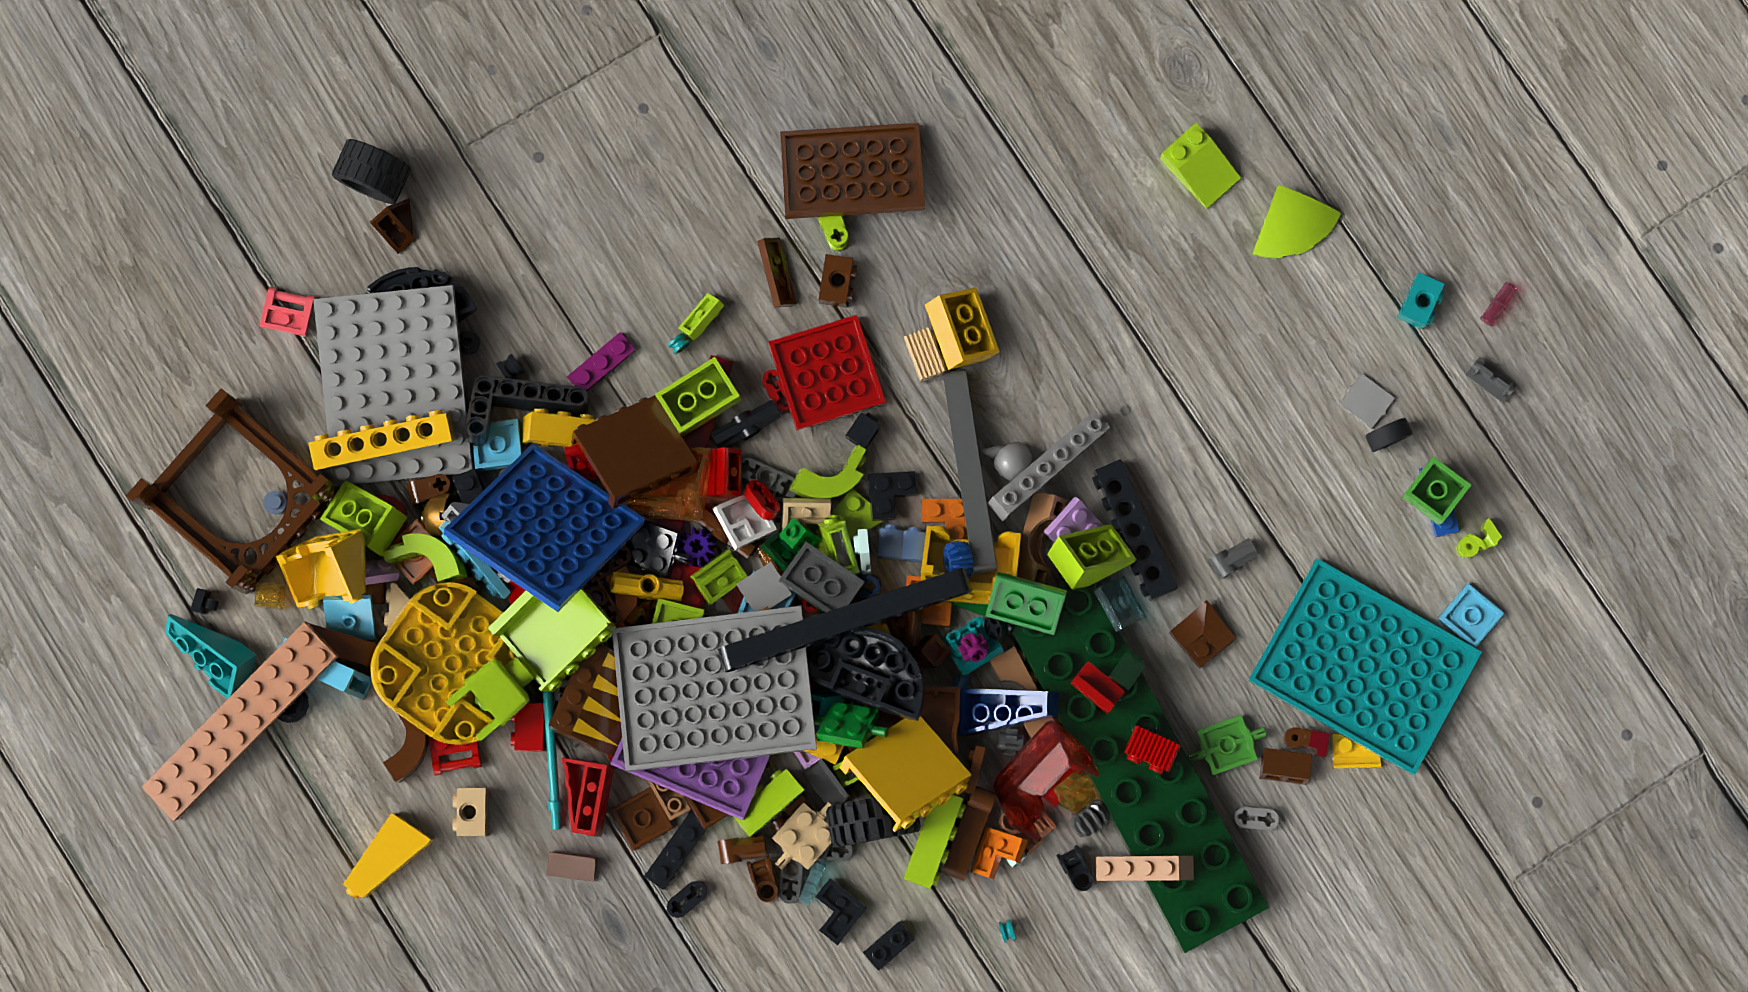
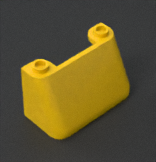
M927 526L921 567V581L945 573L943 550L947 543L962 541L969 544V541L950 538V532L943 526ZM1006 531L998 536L997 542H993L998 572L1018 577L1021 533ZM997 571L974 575L973 572L969 579L973 591L948 601L988 604Z
M361 529L315 536L276 556L297 607L307 606L308 609L317 607L321 604L320 600L324 596L342 595L344 601L349 600L350 603L361 600L363 598L362 594L366 592L365 537Z

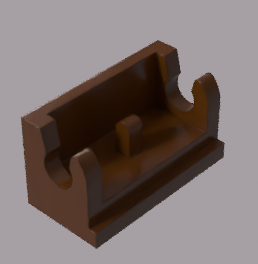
M1265 748L1261 758L1259 779L1307 785L1310 780L1312 754Z

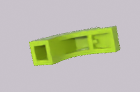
M860 445L854 447L843 469L836 476L822 477L804 467L801 468L789 490L807 499H833L846 493L864 475L857 471L856 468L860 469L864 464L866 449Z
M420 533L403 535L404 544H394L390 546V550L383 552L385 561L392 564L416 556H426L432 562L437 581L440 583H452L468 577L463 561L456 555L457 551L448 543L430 535Z

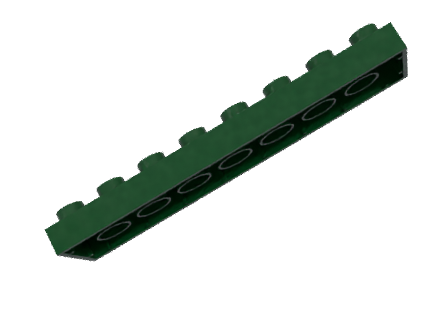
M1064 582L1056 586V588L1067 590L1054 635L1015 624L1011 634L1019 649L1023 652L1030 670L1036 676L1041 690L1059 692L1057 717L1060 721V726L1101 802L1106 806L1110 819L1130 856H1193L1194 880L1144 881L1182 953H1186L1265 911L1269 907L1182 746L1179 748L1170 771H1163V774L1150 770V764L1141 761L1139 765L1127 759L1128 754H1125L1124 751L1135 726L1144 728L1179 745L1181 744L1095 585L1092 584L1072 590L1068 583ZM1087 662L1093 664L1124 690V694L1109 713L1104 712L1070 684Z

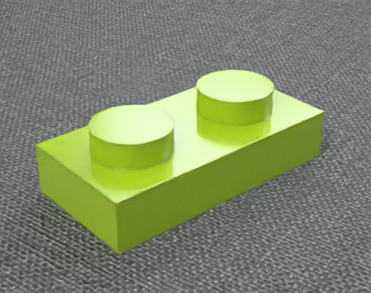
M707 293L678 329L695 341L710 322L718 316L725 305Z

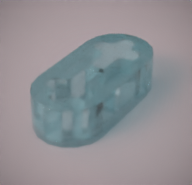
M818 861L814 862L798 903L810 906L826 867L825 864Z

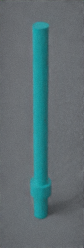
M543 691L550 789L548 810L551 811L552 829L557 830L562 829L561 810H563V805L559 796L555 732L549 730L548 726L554 714L553 694L551 691Z

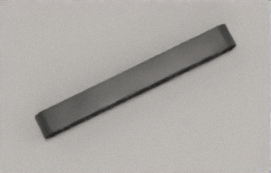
M966 370L943 373L968 541L972 549V556L974 557V575L995 572L998 569Z

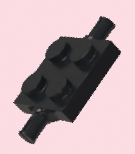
M645 520L644 525L627 541L630 544L631 560L627 564L664 578L671 577L673 566L677 561L689 565L692 557L680 552L679 543L682 532Z

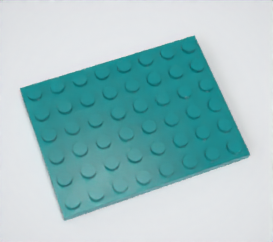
M1316 558L1247 681L1409 774L1415 775L1482 652Z

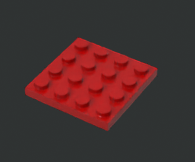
M857 315L768 341L796 431L886 403Z

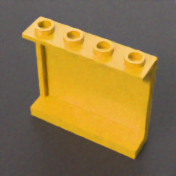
M921 716L918 721L906 718L888 729L886 738L876 736L866 742L863 749L857 748L847 754L840 766L845 775L853 771L895 820L894 832L902 827L904 829L909 828L916 818L927 816L937 804L942 806L954 793L957 795L962 793L968 787L967 782L971 776V773Z

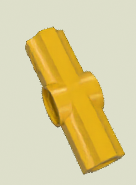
M613 572L609 588L610 593L637 596L640 599L659 598L680 602L684 586L683 581L657 578L651 574L642 576ZM643 582H647L650 585V592L643 589Z

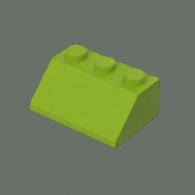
M781 769L777 770L769 777L771 782L766 787L761 784L756 788L754 797L743 820L734 817L749 837L752 838L805 792L803 787L787 769L784 771Z

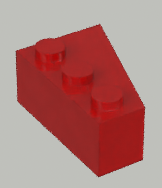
M562 758L566 777L565 786L569 800L568 809L571 832L602 837L614 767Z

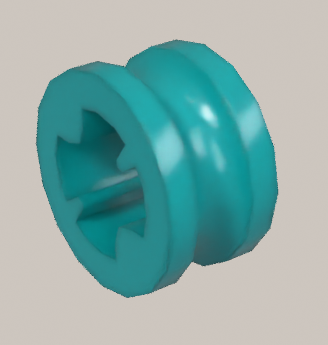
M681 333L671 340L667 346L673 348V353L677 355L691 341L689 339L686 340L685 334Z
M1010 919L1006 923L998 922L1004 943L1010 938L1016 940Z

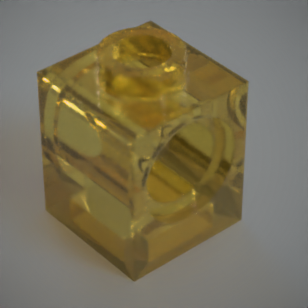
M257 582L254 606L283 610L286 587L281 584Z
M1073 772L1054 788L1061 806L1074 814H1077L1096 798L1092 789L1094 787L1092 781L1087 776L1083 777L1076 772Z

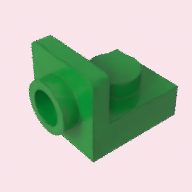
M795 518L790 520L779 535L797 552L800 551L805 542L816 547L822 539L817 533L804 527Z

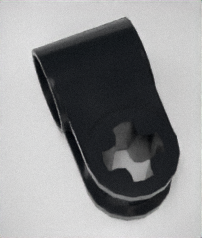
M1075 845L1074 849L1062 855H1056L1064 873L1075 890L1084 892L1091 888L1093 877L1078 845ZM1076 856L1075 859H1073V860H1071V861H1069V862H1066L1067 860H1069V859H1071V858H1073V857ZM1079 874H1084L1088 877L1089 884L1086 887L1082 888L1076 884L1075 879Z

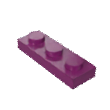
M619 332L570 373L567 378L575 387L583 388L587 392L636 350L623 334Z

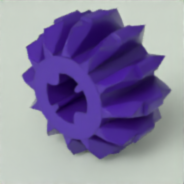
M692 527L693 535L690 536L688 532H683L687 540L680 539L679 544L685 545V547H680V552H686V555L692 557L689 566L692 567L695 560H697L698 566L702 567L701 559L704 558L709 563L711 560L707 555H716V551L709 548L717 546V543L715 541L708 542L713 538V535L709 533L704 537L705 528H701L699 534H697L696 528ZM698 541L703 549L702 551L698 550V553H694L691 545L693 543L696 545Z

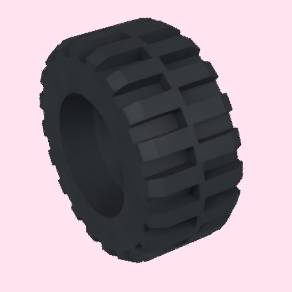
M875 797L828 807L826 811L831 843L835 847L916 833L921 828L920 818L918 817L909 828L904 829L902 827L894 832L895 820Z

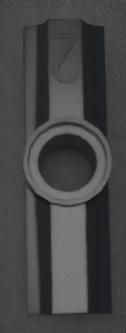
M770 400L752 411L742 412L731 420L732 422L710 434L718 448L730 447L740 440L744 441L755 436L761 431L760 429L782 417L773 400Z

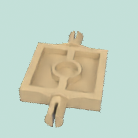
M802 802L772 837L784 852L778 861L775 862L782 870L791 859L798 861L808 870L831 844L826 816L827 808L831 806L829 802L820 812L812 810Z

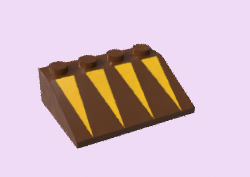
M598 644L595 647L596 651L587 659H583L578 664L579 668L571 675L548 726L549 730L614 757L622 739L614 650Z

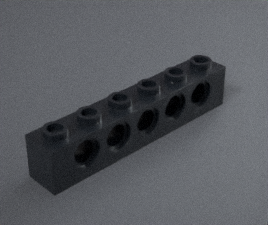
M1119 459L1094 471L1095 476L1092 477L1096 489H1101L1104 498L1101 501L1106 512L1110 511L1114 518L1111 520L1112 526L1117 533L1120 532L1123 541L1136 558V561L1130 564L1134 576L1139 575L1142 582L1139 588L1143 597H1148L1152 601L1175 591L1178 587L1122 460ZM1112 482L1118 483L1121 488L1120 493H1111L1108 485ZM1118 505H1128L1130 514L1121 515L1117 509ZM1128 526H1137L1140 531L1139 535L1131 537L1127 533ZM1137 548H1147L1149 556L1145 559L1138 557L1136 553ZM1149 568L1156 569L1158 579H1148L1146 570Z

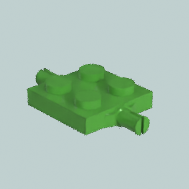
M1242 715L1197 730L1200 750L1188 753V758L1197 755V757L1189 759V761L1192 763L1204 759L1208 763L1213 776L1258 760L1254 751V740L1267 737L1266 732L1256 735L1265 731V729L1262 727L1250 732L1245 726Z

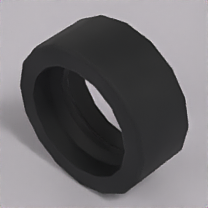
M1404 417L1366 434L1365 437L1372 452H1376L1411 436L1413 433Z

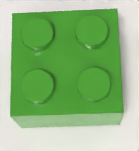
M1432 457L1401 498L1437 525H1441L1470 488L1471 484L1435 457Z

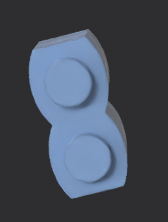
M885 525V528H880L877 558L922 563L926 533L922 532V528L908 527V531L899 530L897 525Z

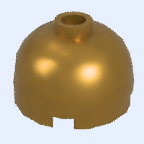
M445 493L436 495L427 502L424 511L421 513V522L425 525L426 530L431 536L444 540L441 536L443 533L438 528L445 521L441 515L451 503H461L457 494Z

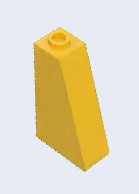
M391 813L343 883L348 888L346 892L356 899L359 896L361 898L368 897L427 848L434 839L396 813Z

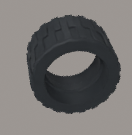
M348 139L331 174L340 183L363 195L384 203L395 204L411 168L401 159L382 149L362 141Z

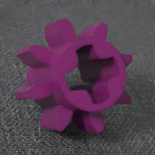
M975 633L966 634L961 639V646L958 647L966 662L970 659L973 662L983 660L987 655L986 649L990 648L982 634L977 636Z

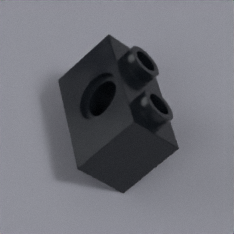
M898 921L863 951V954L879 971L915 939Z

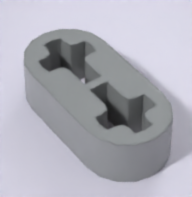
M1240 807L1234 812L1233 821L1240 828L1273 830L1279 823V816L1271 809ZM1246 811L1248 816H1254V821L1248 820L1245 824H1242V820L1238 819V815ZM1267 813H1270V817L1274 818V823H1270L1269 827H1267L1265 822L1258 821V817H1265Z

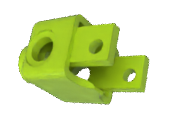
M517 657L506 666L499 659L493 658L464 679L465 684L452 694L446 702L451 707L470 690L474 693V703L481 711H489L494 716L492 721L476 733V737L482 741L500 724L504 727L529 702V694L524 687L534 679V676Z

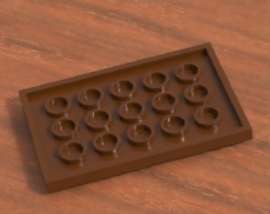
M919 123L780 131L785 219L925 210Z

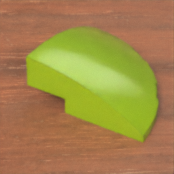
M1278 184L1252 255L1279 259L1283 256L1305 253L1328 236L1336 225L1341 213L1318 200Z

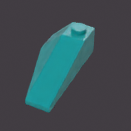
M168 615L165 634L183 654L188 653L195 662L193 666L198 671L201 669L210 678L208 683L212 688L228 699L253 673L257 654L239 641L176 615Z

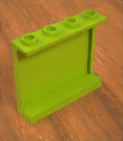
M582 587L559 612L525 591L488 629L493 635L500 636L541 685L539 687L540 691L553 692L562 685L561 681L567 675L573 674L579 668L578 664L583 659H587L596 651L595 647L600 642L603 643L612 636V631L616 628V625Z

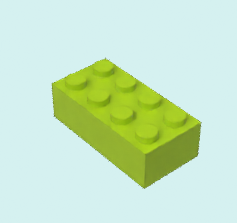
M951 795V798L944 805L939 806L937 804L925 817L904 875V880L931 889L932 885L937 886L941 876V872L937 871L940 862L945 864L950 851L945 849L948 840H954L958 828L954 826L956 817L961 819L966 806L962 804L963 798Z

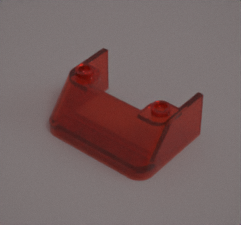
M1053 720L1047 721L998 774L993 786L1010 826L1037 841L1041 837L1034 823L1044 813V803L1041 798L1070 767L1076 772L1085 770L1095 777L1100 775L1089 751L1067 730Z

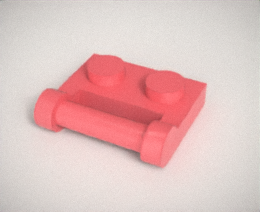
M269 287L260 327L307 337L314 309L313 299H316V296L308 295L306 297L278 291L277 288ZM275 300L304 305V311L275 306L274 302Z

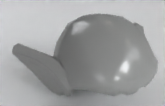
M1012 442L1006 446H996L982 450V454L994 460V467L999 475L1008 481H1012L1033 463L1032 453L1020 442Z

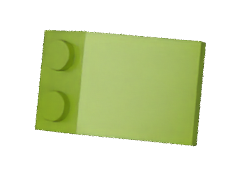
M1197 123L1193 124L1160 156V160L1206 209L1241 179L1215 142Z
M345 480L320 520L340 532L361 529L365 537V547L383 557V552L388 549L407 516L388 503Z
M1112 524L1060 535L1047 553L1072 590L1090 586L1136 561L1135 556Z

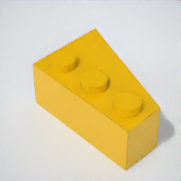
M534 409V412H530L522 417L521 445H527L529 442L541 444L544 447H549V445L561 446L563 448L572 446L573 431L582 424L588 425L594 422V416L581 414L579 418L571 417L570 412L560 411L555 415L548 414L546 409Z

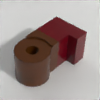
M1293 727L1284 733L1283 742L1291 749L1298 747L1314 749V756L1324 758L1327 753L1330 733Z

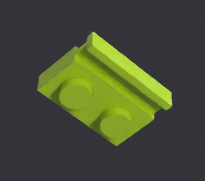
M728 549L690 577L695 581L696 586L708 604H713L748 576L737 559L731 554V550Z

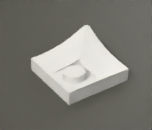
M745 495L724 502L713 509L734 550L770 535L777 530L772 520H764L755 512Z

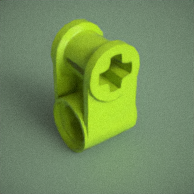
M843 216L817 217L830 248L834 251L844 250L848 246L849 241ZM838 234L841 237V241L837 242L834 239V235Z

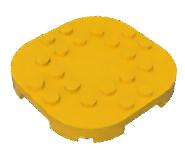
M439 583L420 590L408 601L373 653L371 679L380 699L393 711L433 739L447 744L461 745L479 741L476 733L492 721L494 716L489 711H481L474 703L475 695L471 690L451 707L446 700L465 684L464 679L491 659L497 658L506 666L517 656L500 636L493 635L488 629L503 612L477 594V591L459 583Z

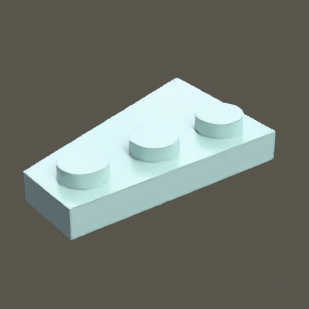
M859 529L858 536H853L855 555H860L862 575L871 574L867 529Z

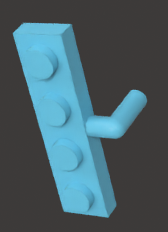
M444 521L438 527L443 533L441 535L442 538L449 545L455 547L457 550L456 555L463 563L469 564L472 568L470 572L476 579L482 580L486 585L484 589L491 597L505 599L511 593L488 564L444 535V528L451 523Z

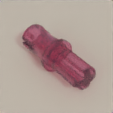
M1506 282L1495 298L1490 299L1491 304L1480 317V320L1489 326H1493L1501 312L1507 309L1506 305L1517 291V288L1513 284Z

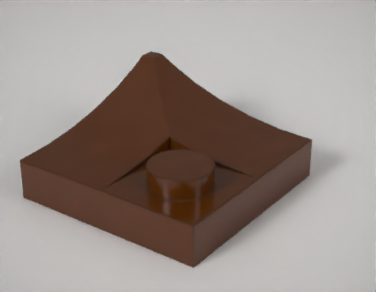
M1207 600L1169 632L1171 637L1199 669L1236 639Z

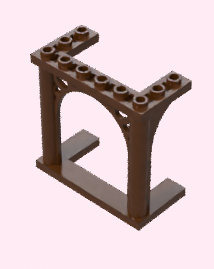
M221 388L205 405L215 413L153 484L141 478L127 493L126 497L132 502L148 510L151 509L229 577L225 582L227 585L247 595L249 592L253 593L259 587V580L265 574L269 575L275 569L276 556L292 548L290 545L295 539L299 540L305 535L308 530L306 527L311 521L315 522L323 514L322 509L327 503H331L340 488L325 476L316 472L241 407L242 403ZM226 423L231 425L279 468L287 485L288 502L280 523L267 536L250 543H230L215 537L165 494L169 487ZM296 480L298 482V485L302 483L304 487H297L294 489L292 485L293 482ZM303 492L310 496V501L306 504L299 505L294 502V497L298 493ZM294 509L302 510L295 514L297 517L293 518L291 516V512ZM283 528V533L278 534V529ZM267 543L269 548H265L264 554H262L260 547ZM249 548L255 549L257 553V560L253 565H249L245 560V553ZM234 549L240 550L239 561L235 558L237 555L232 554Z

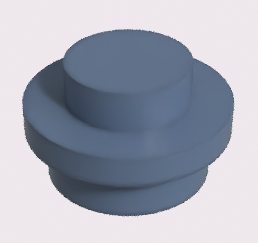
M271 491L264 497L263 506L271 514H280L287 507V499L283 493Z

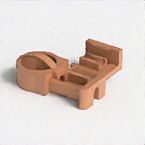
M1008 809L1001 814L999 826L1007 834L1028 840L1025 847L1027 851L1025 854L1027 856L1043 843V840L1038 842L1039 838L1043 839L1057 827L1043 810L1036 815L1037 819L1032 823L1031 821L1027 822L1018 810ZM1010 813L1015 814L1018 817L1019 823ZM1004 816L1012 822L1016 830H1010L1003 824ZM1039 817H1041L1046 822L1048 827L1043 823V821Z

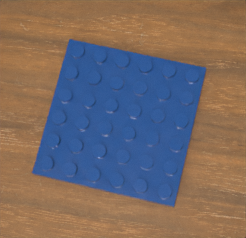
M532 444L444 528V535L559 612L644 525L645 518L626 505L612 509L608 503V493L535 444Z

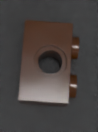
M830 254L825 255L818 299L819 304L846 308L847 301L852 302L854 288H850L851 279L856 278L857 265H853V258ZM841 276L845 282L842 286H835L832 283L833 278Z

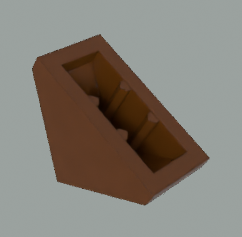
M409 198L387 206L370 221L375 230L397 254L415 240Z

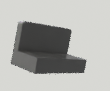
M822 759L803 773L825 804L829 802L831 806L838 805L850 798Z

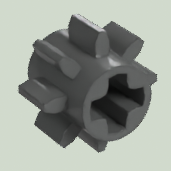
M1006 728V733H999L998 750H1004V756L1015 757L1016 752H1022L1023 734H1017V728Z

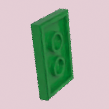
M997 571L985 616L1054 635L1067 590Z

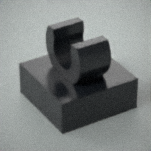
M197 588L190 610L204 615L206 608L217 611L219 602L209 599L211 592Z

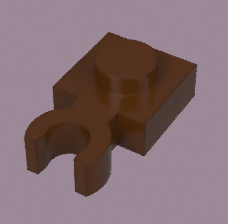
M646 599L642 602L641 607L636 606L623 621L625 627L651 624L649 620L654 617L656 610L651 609L654 600Z

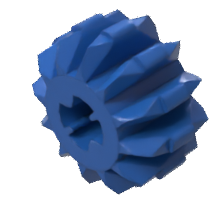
M962 541L947 543L943 550L945 573L965 568L968 579H970L974 572V557L972 556L970 545L968 542Z

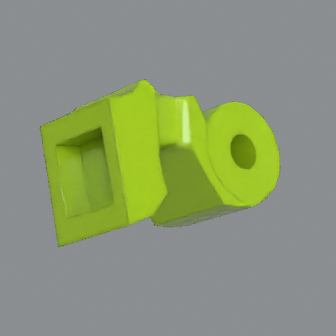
M1490 518L1486 519L1481 525L1480 530L1485 535L1484 539H1480L1470 533L1458 541L1456 551L1460 557L1471 558L1479 550L1483 551L1498 544L1502 536Z

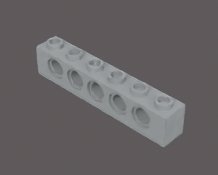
M1094 410L994 495L987 504L1004 521L1101 438L1110 426Z

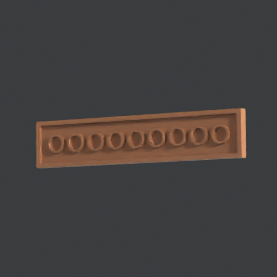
M303 622L154 773L142 788L173 821L177 820L339 655L308 622Z

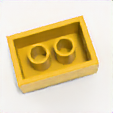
M976 287L942 294L925 304L948 370L984 362L1000 352Z

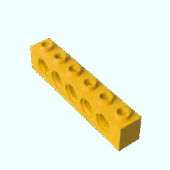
M441 409L429 412V417L420 419V414L406 417L407 422L397 423V419L383 422L384 427L375 428L374 424L361 426V431L352 433L351 429L338 431L337 437L329 438L328 434L314 436L315 441L308 443L314 470L455 441L450 413L443 414ZM425 423L431 424L433 428L430 436L425 435L422 431ZM402 428H406L410 432V437L407 441L402 440L399 433ZM380 432L384 433L387 437V442L384 446L377 442V435ZM357 437L361 438L364 442L362 450H357L354 446V441ZM334 442L341 446L339 455L333 454L331 450Z

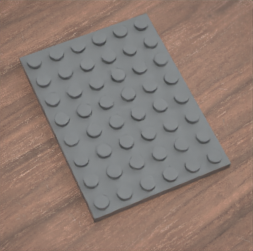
M454 285L313 299L329 438L337 437L338 431L351 429L352 433L360 432L361 426L374 424L375 428L384 427L383 422L397 419V423L407 422L406 417L420 414V419L429 417V412L441 409L443 414L450 413L456 438L455 441L332 466L333 483L339 486L345 480L352 484L421 478L436 474H461L474 469L471 444L466 434L468 412ZM425 423L422 431L425 435L430 436L433 428L431 424ZM406 428L400 430L401 439L407 441L410 437L409 430ZM380 432L377 435V442L382 446L386 444L387 437L384 433ZM359 437L354 441V446L357 450H362L364 447V442ZM336 442L331 446L333 454L339 455L341 452V446Z
M802 606L615 628L612 631L625 771L630 772L817 749L806 647L728 673L724 672L717 649L722 646L803 620Z

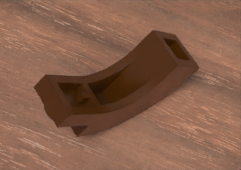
M399 714L398 716L406 730L405 742L400 751L383 762L396 783H400L418 769L425 758L429 744L428 735Z

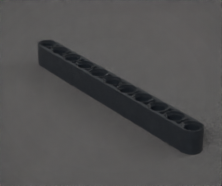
M960 568L722 646L717 649L724 672L728 673L963 596L973 590L965 568Z

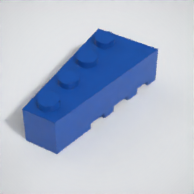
M960 688L958 736H971L1058 716L1059 692Z

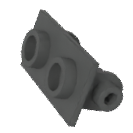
M1480 356L1466 373V376L1502 403L1512 394L1517 386L1516 383Z

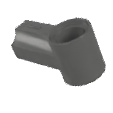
M1248 538L1228 550L1225 549L1210 557L1208 561L1220 580L1238 570L1237 568L1255 559L1258 553Z

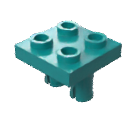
M982 616L973 618V621L969 620L966 625L958 630H953L951 634L949 632L946 637L941 639L951 650L949 655L963 676L1004 652L997 639L990 638L984 628L985 621ZM975 633L977 636L982 634L990 648L986 649L987 655L983 660L979 662H973L971 659L967 662L964 660L958 647L961 646V639L966 634Z

